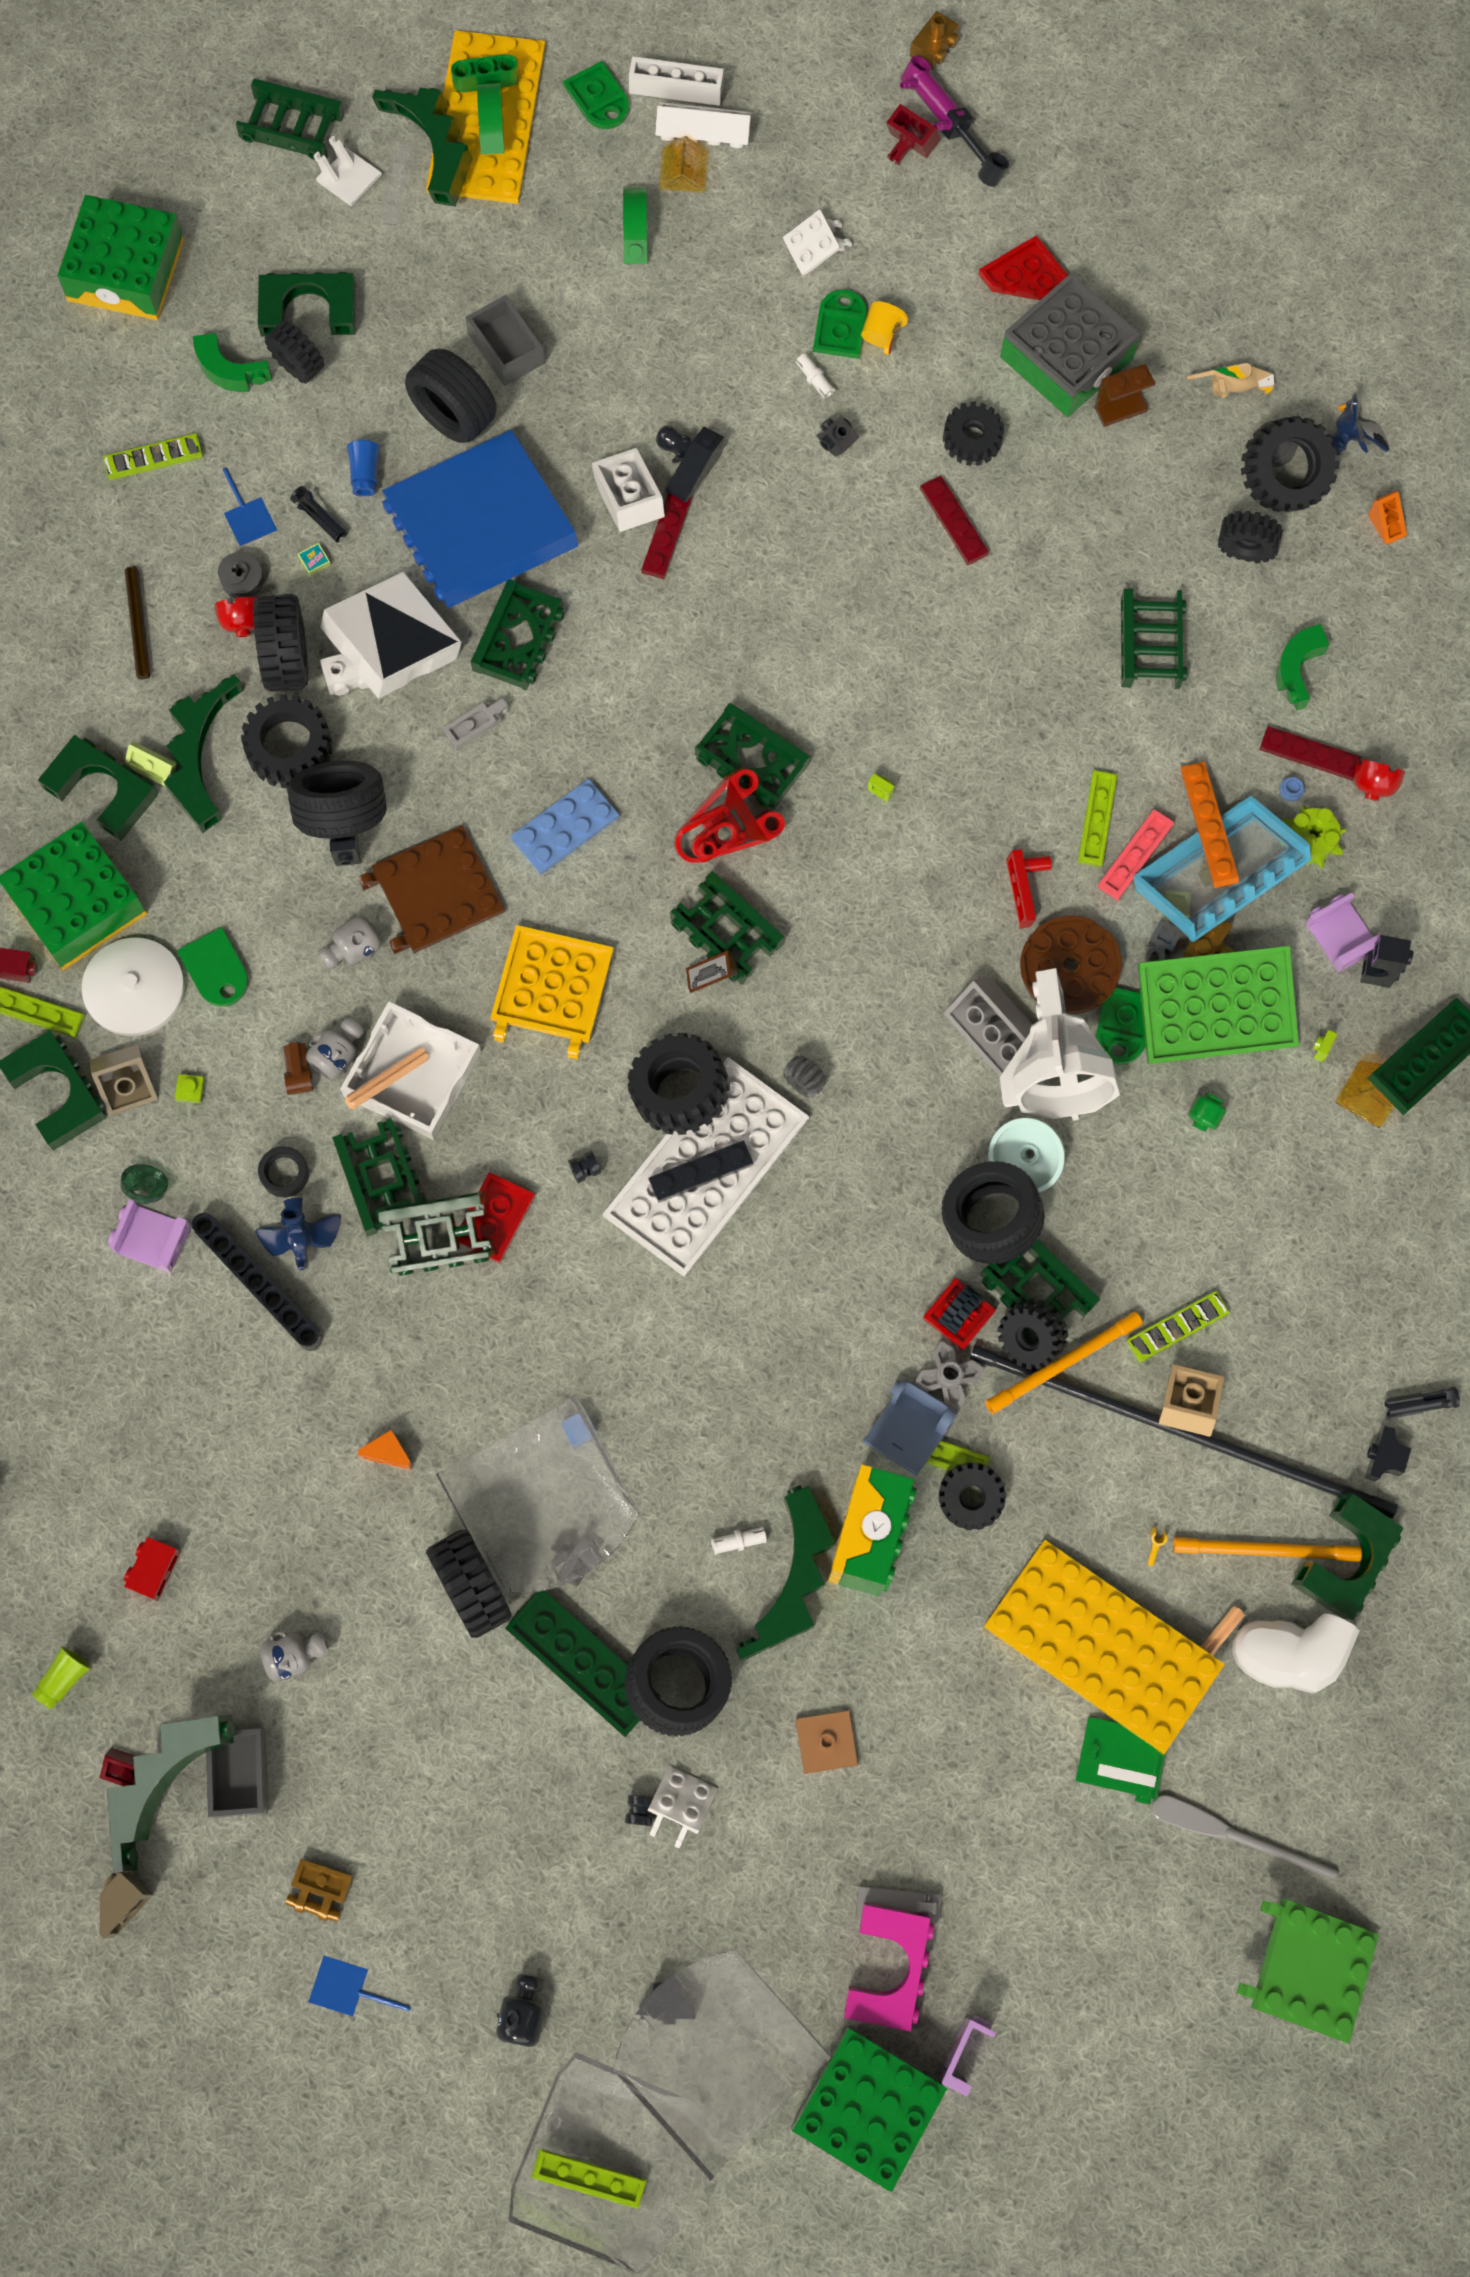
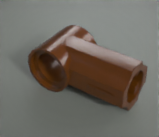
M294 1042L283 1046L286 1065L284 1079L287 1095L314 1092V1087L311 1085L312 1073L306 1060L307 1048L305 1043Z

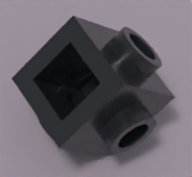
M841 415L834 419L831 417L827 418L820 425L822 430L816 435L820 440V445L835 457L843 454L859 438L852 429L851 423Z

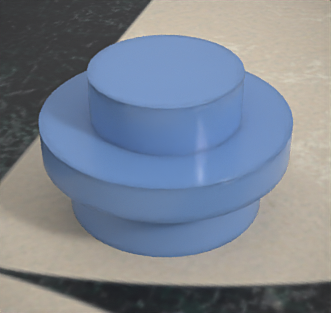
M1296 777L1284 779L1279 787L1280 795L1285 800L1291 802L1299 800L1305 790L1302 781Z

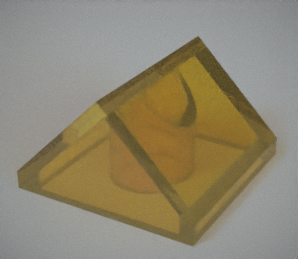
M683 136L663 147L659 190L705 193L708 151L687 136Z

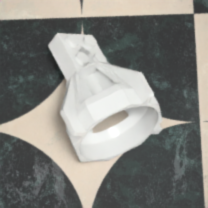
M1056 968L1036 972L1037 982H1033V991L1035 997H1037L1036 1013L1039 1021L1031 1026L1030 1034L1000 1076L1003 1104L1005 1107L1019 1105L1021 1112L1052 1119L1072 1116L1073 1121L1079 1120V1115L1096 1112L1120 1096L1117 1074L1112 1058L1104 1051L1083 1017L1066 1013L1063 989ZM1077 1074L1094 1075V1077L1078 1083ZM1059 1076L1061 1086H1044L1037 1083Z

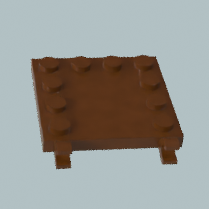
M463 825L372 865L373 873H365L358 877L363 891L380 884L405 935L395 937L389 941L394 955L410 947L413 953L419 952L505 912Z

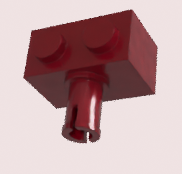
M899 104L886 122L890 134L899 140L887 155V158L892 162L895 161L896 165L900 164L910 149L927 158L940 141L937 127L902 104Z

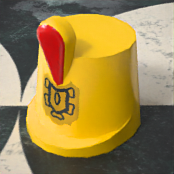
M881 301L873 302L861 336L866 342L884 348L885 355H890L896 333L899 328L907 325L909 318L903 310L894 305Z

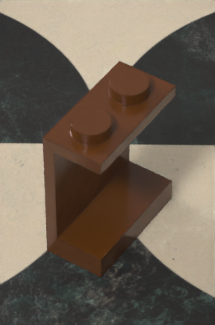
M1146 363L1101 380L1094 408L1103 427L1147 412L1148 407L1141 395V391L1155 386L1156 383Z

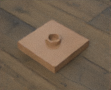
M849 1711L795 1719L804 1774L858 1766Z

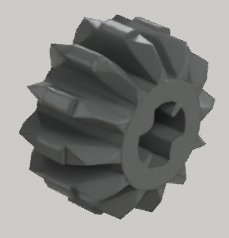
M795 1056L793 1060L791 1059L787 1063L786 1068L783 1070V1076L787 1083L799 1094H803L807 1098H814L816 1094L822 1091L826 1084L827 1078L823 1074V1070L819 1069L817 1064H814L811 1059H807L804 1056Z

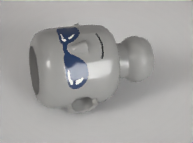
M357 916L338 927L332 934L334 944L322 947L318 954L328 969L336 968L343 959L348 964L354 966L364 959L368 962L372 954L380 949L382 942L369 920L365 916Z
M346 1018L341 1023V1029L338 1032L328 1029L321 1035L317 1034L309 1043L311 1048L306 1054L307 1062L318 1073L330 1080L338 1078L341 1074L344 1075L346 1069L353 1065L352 1060L356 1056V1048L352 1043L363 1035V1027L352 1018Z
M276 1632L260 1648L265 1672L269 1679L276 1682L286 1681L295 1676L301 1677V1674L309 1670L311 1658H324L329 1654L326 1637L321 1632L314 1633L306 1640L298 1632Z

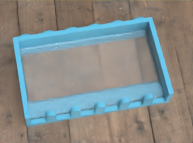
M1252 796L1239 802L1235 807L1221 815L1239 876V883L1214 888L1198 831L1133 876L1138 894L1140 893L1183 931L1191 942L1202 937L1311 861L1310 844Z

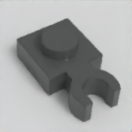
M1160 920L1149 941V944L1155 947L1148 950L1145 960L1148 961L1151 955H1157L1159 960H1165V952L1172 954L1183 931L1164 920Z

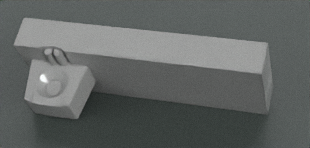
M869 1887L858 1888L856 1915H862L863 1904L868 1902L929 1914L930 1922L939 1923L941 1894Z

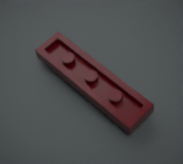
M942 476L921 485V492L967 566L988 556V549Z
M668 493L663 506L665 517L658 520L641 573L665 579L693 499V494L687 502H684Z
M1270 726L1266 727L1259 748L1260 751L1351 781L1354 780L1353 775L1356 761L1361 760V756Z

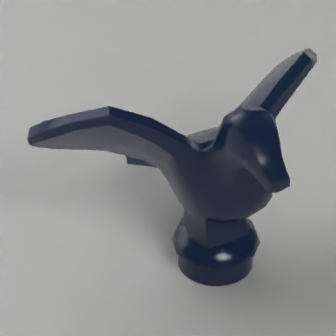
M299 1197L283 1201L285 1209L281 1212L283 1228L260 1227L255 1232L263 1247L272 1256L282 1255L288 1250H292L297 1268L304 1270L309 1266L306 1252L307 1247H331L340 1227V1216L331 1215L312 1223L307 1222L302 1212L303 1198Z

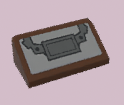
M729 950L686 968L690 993L739 974Z

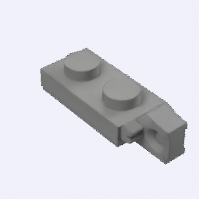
M503 698L492 705L490 702L486 704L482 702L443 727L442 730L457 751L498 725L502 721L501 716L509 712V707Z

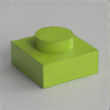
M874 773L868 781L867 790L888 802L893 796L895 786L892 785L888 778L884 776L879 777Z
M1328 1030L1323 1037L1318 1036L1313 1046V1049L1316 1050L1314 1059L1321 1062L1325 1060L1337 1033Z
M178 1074L174 1099L176 1101L201 1103L205 1078L203 1076Z

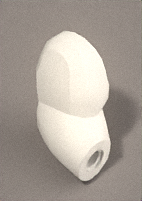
M1326 1613L1322 1614L1306 1629L1293 1621L1255 1620L1246 1623L1237 1631L1233 1640L1232 1654L1239 1668L1257 1682L1273 1688H1294L1304 1692L1316 1693L1336 1681L1347 1663L1360 1630L1352 1623Z

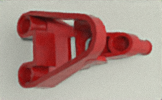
M739 768L727 775L678 829L674 837V848L683 860L690 863H703L716 857L769 842L783 831L785 821L781 814L772 810H765L753 817L743 799L757 789L758 777L754 771ZM747 774L750 778V783L747 787L741 788L739 786V778ZM728 787L725 802L709 811H706V809ZM732 808L746 828L744 831H742L730 812ZM773 816L776 820V825L773 829L768 830L765 827V821L768 817ZM702 825L705 829L693 839L691 844L692 852L696 857H689L681 849V838L686 832ZM727 826L730 834L726 839L721 840L718 837V831L721 827Z

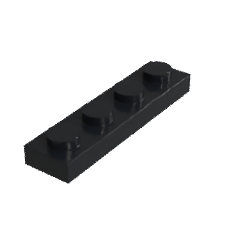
M743 1140L651 1176L648 1180L657 1202L660 1203L754 1166V1162Z

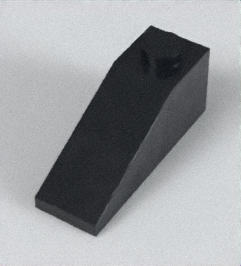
M703 426L691 442L665 492L687 502L720 458L725 437Z

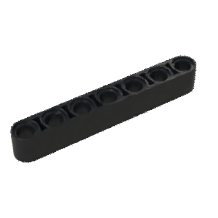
M208 1213L196 1215L192 1220V1229L202 1242L301 1348L307 1351H314L319 1348L322 1342V1335L316 1326L213 1216ZM211 1222V1228L207 1232H200V1226L203 1223ZM220 1241H229L226 1249L217 1250V1244ZM246 1259L244 1267L240 1269L234 1268L236 1260ZM255 1277L263 1278V1283L259 1287L251 1286V1281ZM279 1295L281 1299L277 1305H268L270 1297ZM293 1313L298 1315V1319L294 1324L289 1325L285 1323L288 1315ZM308 1332H314L315 1339L311 1343H304L303 1336Z

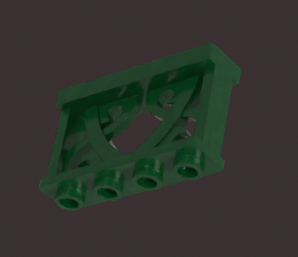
M512 579L507 580L471 659L472 671L493 677L527 691L529 684L533 685L538 675L536 668L538 664H543L545 661L547 643H552L555 638L556 629L554 628L557 621L562 622L566 609L563 608L562 598H555L519 585L517 581ZM516 596L532 602L526 607ZM539 605H544L551 612L547 618L542 619L540 614L544 610H537L534 614L531 611ZM511 613L515 614V618L519 615V613L521 614L519 618H517L514 621H510L507 618L508 615ZM525 620L529 625L533 640L511 650L510 641L501 632V629L514 628ZM539 627H544L542 633L540 632ZM498 641L504 642L505 651H502V646L500 648L495 647V644ZM513 660L514 667L517 670L519 663H525L526 669L520 674L512 673L508 668V662ZM487 661L503 662V669L487 664Z
M729 703L700 743L696 745V759L703 766L708 767L710 765L716 769V773L724 779L733 771L742 768L738 760L736 747L752 748L761 743L764 746L762 758L766 767L749 769L754 771L758 777L757 789L751 794L757 797L756 800L766 808L770 806L776 809L786 793L809 766L810 756L732 703ZM728 722L731 723L729 736L720 735L719 733ZM747 734L751 737V740L749 742H741L737 738L743 741L742 736ZM723 741L728 743V746L719 745L716 747V749L723 752L722 755L717 756L709 750L713 742ZM771 752L778 755L777 758H772L774 764L768 759V754ZM791 765L795 766L785 780L780 772ZM747 774L742 775L739 778V786L745 788L749 785V776ZM775 775L779 780L780 786L777 790L770 792L762 787V784L769 782L772 787L773 779L771 776Z

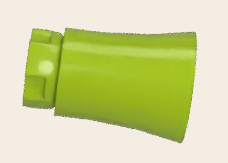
M61 1646L50 1667L37 1683L38 1686L32 1693V1696L47 1708L52 1709L58 1702L63 1700L72 1687L92 1667L74 1651Z

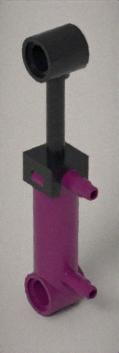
M920 56L911 57L900 77V87L902 89L915 90L939 120L937 123H934V126L948 140L962 137L982 162V167L978 172L979 179L987 186H997L1009 167L1008 160L996 152L987 155L968 131L974 120L972 115L965 107L959 108L931 74V65L926 59Z

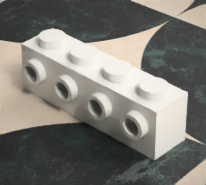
M632 56L629 72V94L720 106L724 86V69Z
M660 102L657 107L656 135L661 136L662 140L673 141L677 137L684 138V142L697 143L698 140H706L709 145H720L721 142L730 143V147L743 148V145H748L752 112Z
M343 654L320 660L330 695H345L350 689L357 687L360 689L369 688L358 675L351 661Z

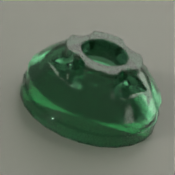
M136 1164L127 1167L122 1172L120 1187L129 1199L138 1204L145 1205L157 1202L164 1197L168 1188V1179L162 1171L153 1166ZM143 1190L148 1193V1196L138 1195L134 1191Z

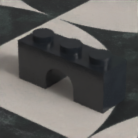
M1380 935L1375 942L1374 951L1368 952L1363 959L1360 982L1390 988L1395 981L1398 982L1400 974L1405 972L1406 966L1411 965L1414 951L1410 950L1411 940Z

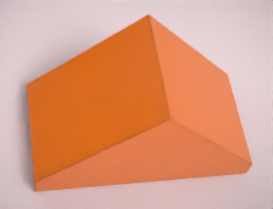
M1399 491L1391 492L1376 499L1368 516L1385 545L1407 536Z
M392 1430L358 1450L357 1455L361 1459L412 1470L413 1465Z

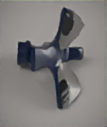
M1353 393L1352 401L1338 406V409L1343 411V413L1337 418L1336 433L1331 435L1334 439L1331 442L1332 448L1337 447L1339 454L1336 455H1340L1342 451H1345L1347 443L1351 440L1358 442L1362 450L1367 453L1368 449L1364 438L1375 443L1381 450L1389 451L1387 439L1380 425L1373 422L1358 421V393Z

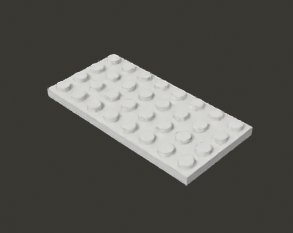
M729 1057L723 1064L728 1074L730 1090L727 1092V1103L725 1105L721 1104L723 1111L718 1117L714 1115L711 1124L708 1126L703 1124L699 1127L700 1130L694 1133L692 1130H688L686 1135H678L676 1131L672 1135L666 1134L603 1213L604 1218L684 1278L809 1120L807 1114ZM745 1141L754 1166L663 1202H657L648 1180L649 1177L737 1142Z

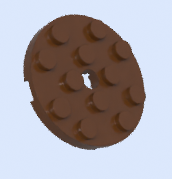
M1062 916L1051 919L1040 925L1023 947L1020 959L1022 981L1030 996L1037 1002V997H1035L1033 991V982H1037L1036 972L1056 968L1063 989L1066 1013L1081 1014L1091 1011L1107 1001L1119 983L1122 968L1119 946L1108 930L1106 931L1089 918ZM1069 959L1075 960L1078 963V967L1072 972L1063 966Z

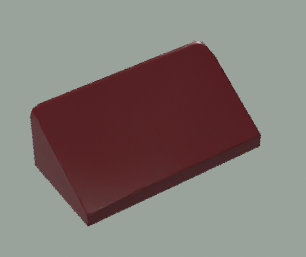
M110 1748L104 1756L99 1778L121 1786L135 1785L133 1759L135 1755Z

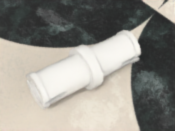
M807 353L797 358L795 364L806 375V381L810 385L813 384L824 400L835 392V388L825 378L824 371L815 365Z
M763 1526L743 1532L736 1530L734 1534L711 1538L714 1555L736 1549L739 1552L743 1551L744 1547L767 1543Z

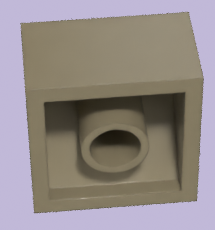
M139 1044L89 1060L92 1077L109 1116L158 1100Z
M114 1872L103 1883L105 1888L100 1893V1936L103 1939L115 1938L153 1896L130 1872H119L118 1874Z

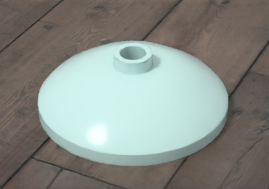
M1018 1118L1004 1124L995 1133L989 1146L988 1159L993 1162L1003 1161L1021 1168L1022 1171H1025L1031 1177L1040 1193L1051 1187L1060 1177L1065 1164V1150L1061 1138L1047 1123L1034 1118ZM1028 1149L1034 1151V1158L1027 1156Z

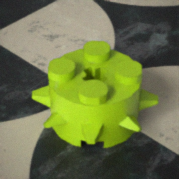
M1303 805L1301 812L1294 819L1284 818L1282 822L1310 844L1311 861L1307 864H1317L1320 868H1324V861L1330 855L1342 856L1343 850L1338 845L1341 834L1346 832V829L1340 828L1337 819L1333 816L1330 809H1308Z

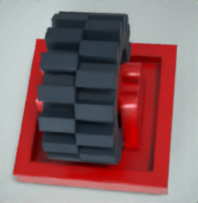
M955 1278L922 1319L960 1350L964 1351L996 1310L984 1301V1297L969 1285H964Z

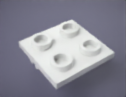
M332 136L329 142L334 148L337 159L330 165L324 155L321 157L319 152L314 154V158L322 172L316 178V182L352 207L382 176V173L348 148H344L340 140L336 142L335 136Z
M820 209L783 237L802 275L811 272L837 251L846 250V245L852 246L850 239L843 240L835 237L833 234L836 231L835 227L842 228L841 221L825 218Z
M669 1765L648 1811L658 1815L650 1835L655 1837L663 1817H666L683 1825L675 1847L680 1848L687 1830L698 1834L718 1788Z

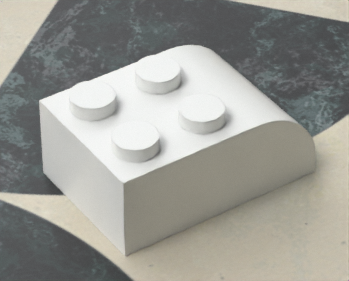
M637 448L592 463L598 490L619 532L665 517L662 495Z

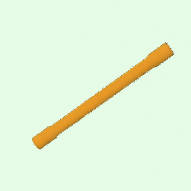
M1135 1311L1130 1313L1110 1328L1051 1362L1049 1365L985 1401L987 1409L991 1414L997 1413L1012 1404L1017 1398L1118 1337L1124 1336L1143 1324L1141 1317Z
M1191 1537L1173 1538V1553L1317 1558L1360 1562L1362 1555L1361 1546L1353 1545L1325 1546L1205 1540Z

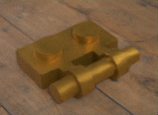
M300 1859L291 1886L299 1888L301 1891L299 1897L289 1894L285 1905L295 1908L294 1911L302 1914L305 1911L317 1915L319 1920L325 1922L327 1919L338 1922L341 1911L331 1908L333 1901L345 1902L354 1876ZM310 1892L324 1897L322 1905L308 1901Z

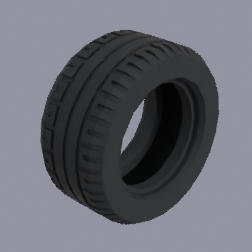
M441 348L429 350L407 372L405 388L412 403L420 414L447 438L459 443L473 441L494 420L496 416V402L490 388L466 361L453 352Z
M343 760L313 765L297 773L291 779L287 788L294 826L302 833L316 838H343L366 832L378 825L387 811L383 778L373 766L364 762Z
M1003 1161L978 1163L957 1175L948 1186V1189H946L941 1207L944 1225L956 1248L971 1260L983 1264L1009 1262L1025 1254L1041 1235L1045 1211L1039 1192L1031 1177L1025 1171H1022L1021 1168ZM1004 1193L1015 1197L1019 1201V1209L1015 1218L1004 1228L993 1232H981L972 1229L968 1225V1215L973 1205L985 1196Z
M674 1626L672 1628H665V1630L661 1629L643 1641L628 1664L624 1684L626 1686L625 1693L628 1704L631 1705V1710L634 1711L636 1717L638 1716L640 1722L642 1721L645 1726H649V1729L655 1730L654 1732H660L663 1735L667 1734V1736L673 1735L678 1737L680 1735L681 1737L702 1730L717 1717L729 1698L730 1688L732 1687V1672L730 1670V1663H728L729 1660L725 1657V1652L717 1645L716 1641H713V1638L708 1637L706 1633L703 1634L700 1630L696 1631L694 1628ZM679 1655L689 1658L694 1662L704 1676L706 1689L703 1700L693 1707L687 1708L670 1706L661 1700L651 1683L650 1674L655 1661L664 1656Z

